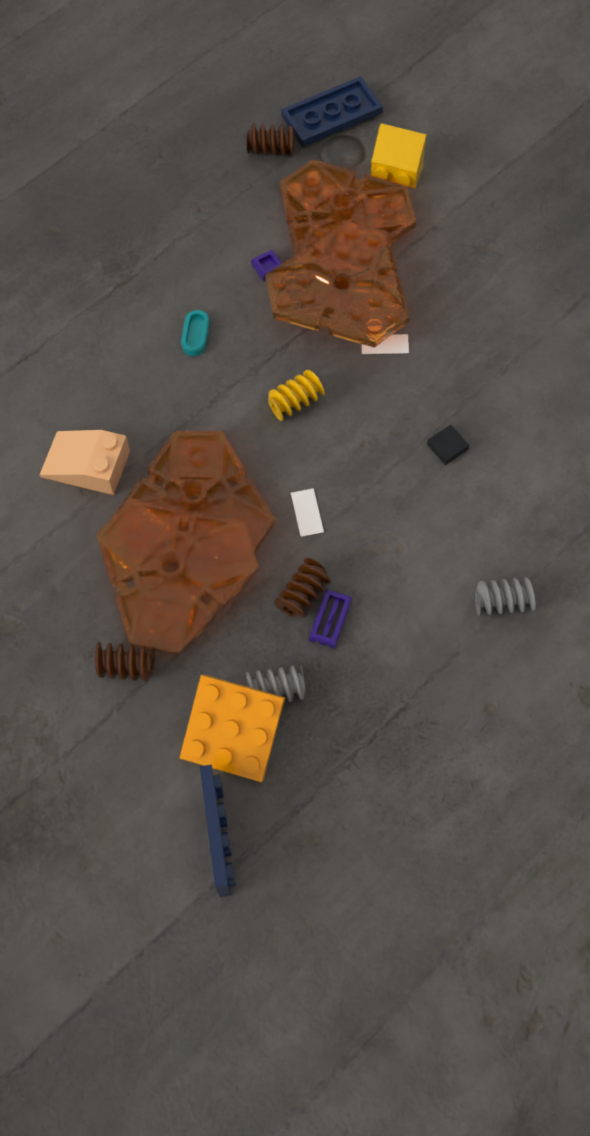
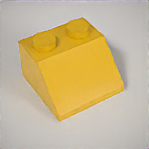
M381 123L371 161V178L416 188L423 169L427 134Z

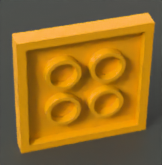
M202 674L180 759L204 766L212 765L214 769L263 782L285 697Z

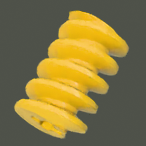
M305 370L303 376L298 374L294 377V380L289 379L286 385L280 384L277 390H270L268 393V403L274 415L280 421H283L282 412H285L290 417L292 416L291 407H294L299 412L301 410L300 402L308 407L310 405L309 397L316 402L318 401L317 393L319 392V394L325 396V392L319 378L312 371Z

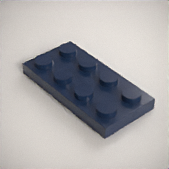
M361 76L281 109L282 118L288 127L292 126L295 137L302 147L383 113L382 104Z
M212 765L200 766L215 888L219 897L231 896L230 887L236 886L232 862L227 863L226 858L232 856L228 833L223 832V827H228L224 803H219V799L224 798L222 781L219 773L214 774Z

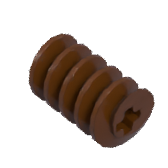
M252 123L250 130L247 132V154L250 153L253 147L255 154H259L262 148L264 154L267 155L271 148L273 155H277L279 149H281L283 156H286L288 150H290L293 157L295 134L292 126H289L287 132H285L283 125H280L278 132H276L273 124L266 131L264 124H261L260 129L257 130L255 123Z
M312 558L304 559V564L299 566L298 573L293 574L292 581L286 584V590H282L279 595L280 598L274 600L276 607L289 616L305 618L307 615L302 608L311 610L313 606L308 600L318 601L319 599L314 591L323 593L325 588L321 582L327 585L331 583L325 568Z
M98 642L94 659L97 676L104 678L108 673L110 679H115L119 673L120 679L126 680L130 673L132 681H137L141 674L143 682H148L154 671L156 650L153 647L150 654H147L145 646H142L139 653H136L134 645H130L128 652H124L123 644H119L117 651H113L112 643H108L106 650H102L101 642Z

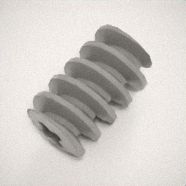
M527 577L522 578L520 583L517 578H513L509 584L506 579H501L499 585H497L495 580H490L488 586H486L484 581H479L477 584L475 605L478 616H480L482 608H485L487 614L491 615L493 607H496L498 613L502 614L504 606H507L509 613H513L515 605H518L520 612H524L526 604H529L532 612L535 611V593Z
M302 664L299 673H297L294 666H290L287 675L282 667L278 668L277 676L273 674L271 669H267L265 678L260 670L256 671L254 679L251 678L249 672H246L247 687L279 696L286 695L289 702H293L294 693H297L300 700H304L306 690Z

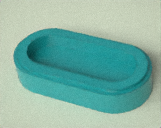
M202 310L191 311L185 317L181 345L184 353L189 356L202 354L207 346L210 320L208 314Z

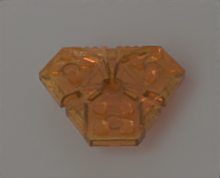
M317 160L310 161L280 181V190L287 224H289V235L295 265L298 269L339 280L353 271L354 268L366 262L367 259L373 257L375 251H382L386 246H389L392 242L398 240L399 237H402L416 227V218L408 186L364 174L363 179L356 177V171Z
M343 220L330 229L329 232L323 234L322 237L310 243L307 250H300L296 255H293L290 259H287L283 264H280L265 275L274 319L319 331L320 327L328 328L329 335L373 348L409 323V312L404 299L400 278L396 276L397 266L388 232L385 230ZM325 315L332 316V318H326Z
M174 431L147 468L148 477L146 479L142 477L139 479L113 515L114 522L135 560H188V557H197L198 560L250 561L276 523L275 516L251 478L246 479V469L223 431ZM157 481L162 483L160 487L155 485ZM235 482L238 483L237 485L230 487L231 484ZM194 496H198V497H199V498H197V499H195V500H191V499H190L191 497H194ZM189 542H198V547H189Z
M131 498L96 534L112 585H115L117 590L114 596L128 643L137 647L145 646L147 649L155 647L157 651L180 655L216 617L215 612L220 607L224 608L259 571L246 526L242 520L192 511V514L189 515L184 514L182 508ZM181 524L189 525L187 532L179 531ZM169 563H179V568L175 572L169 573L165 571V567ZM134 580L136 586L127 589L126 583ZM206 595L212 598L207 606L201 602Z

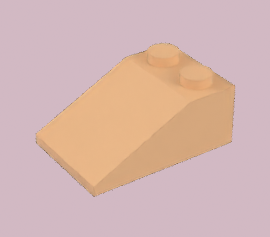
M104 430L57 431L40 472V477L114 495L130 454L127 437Z

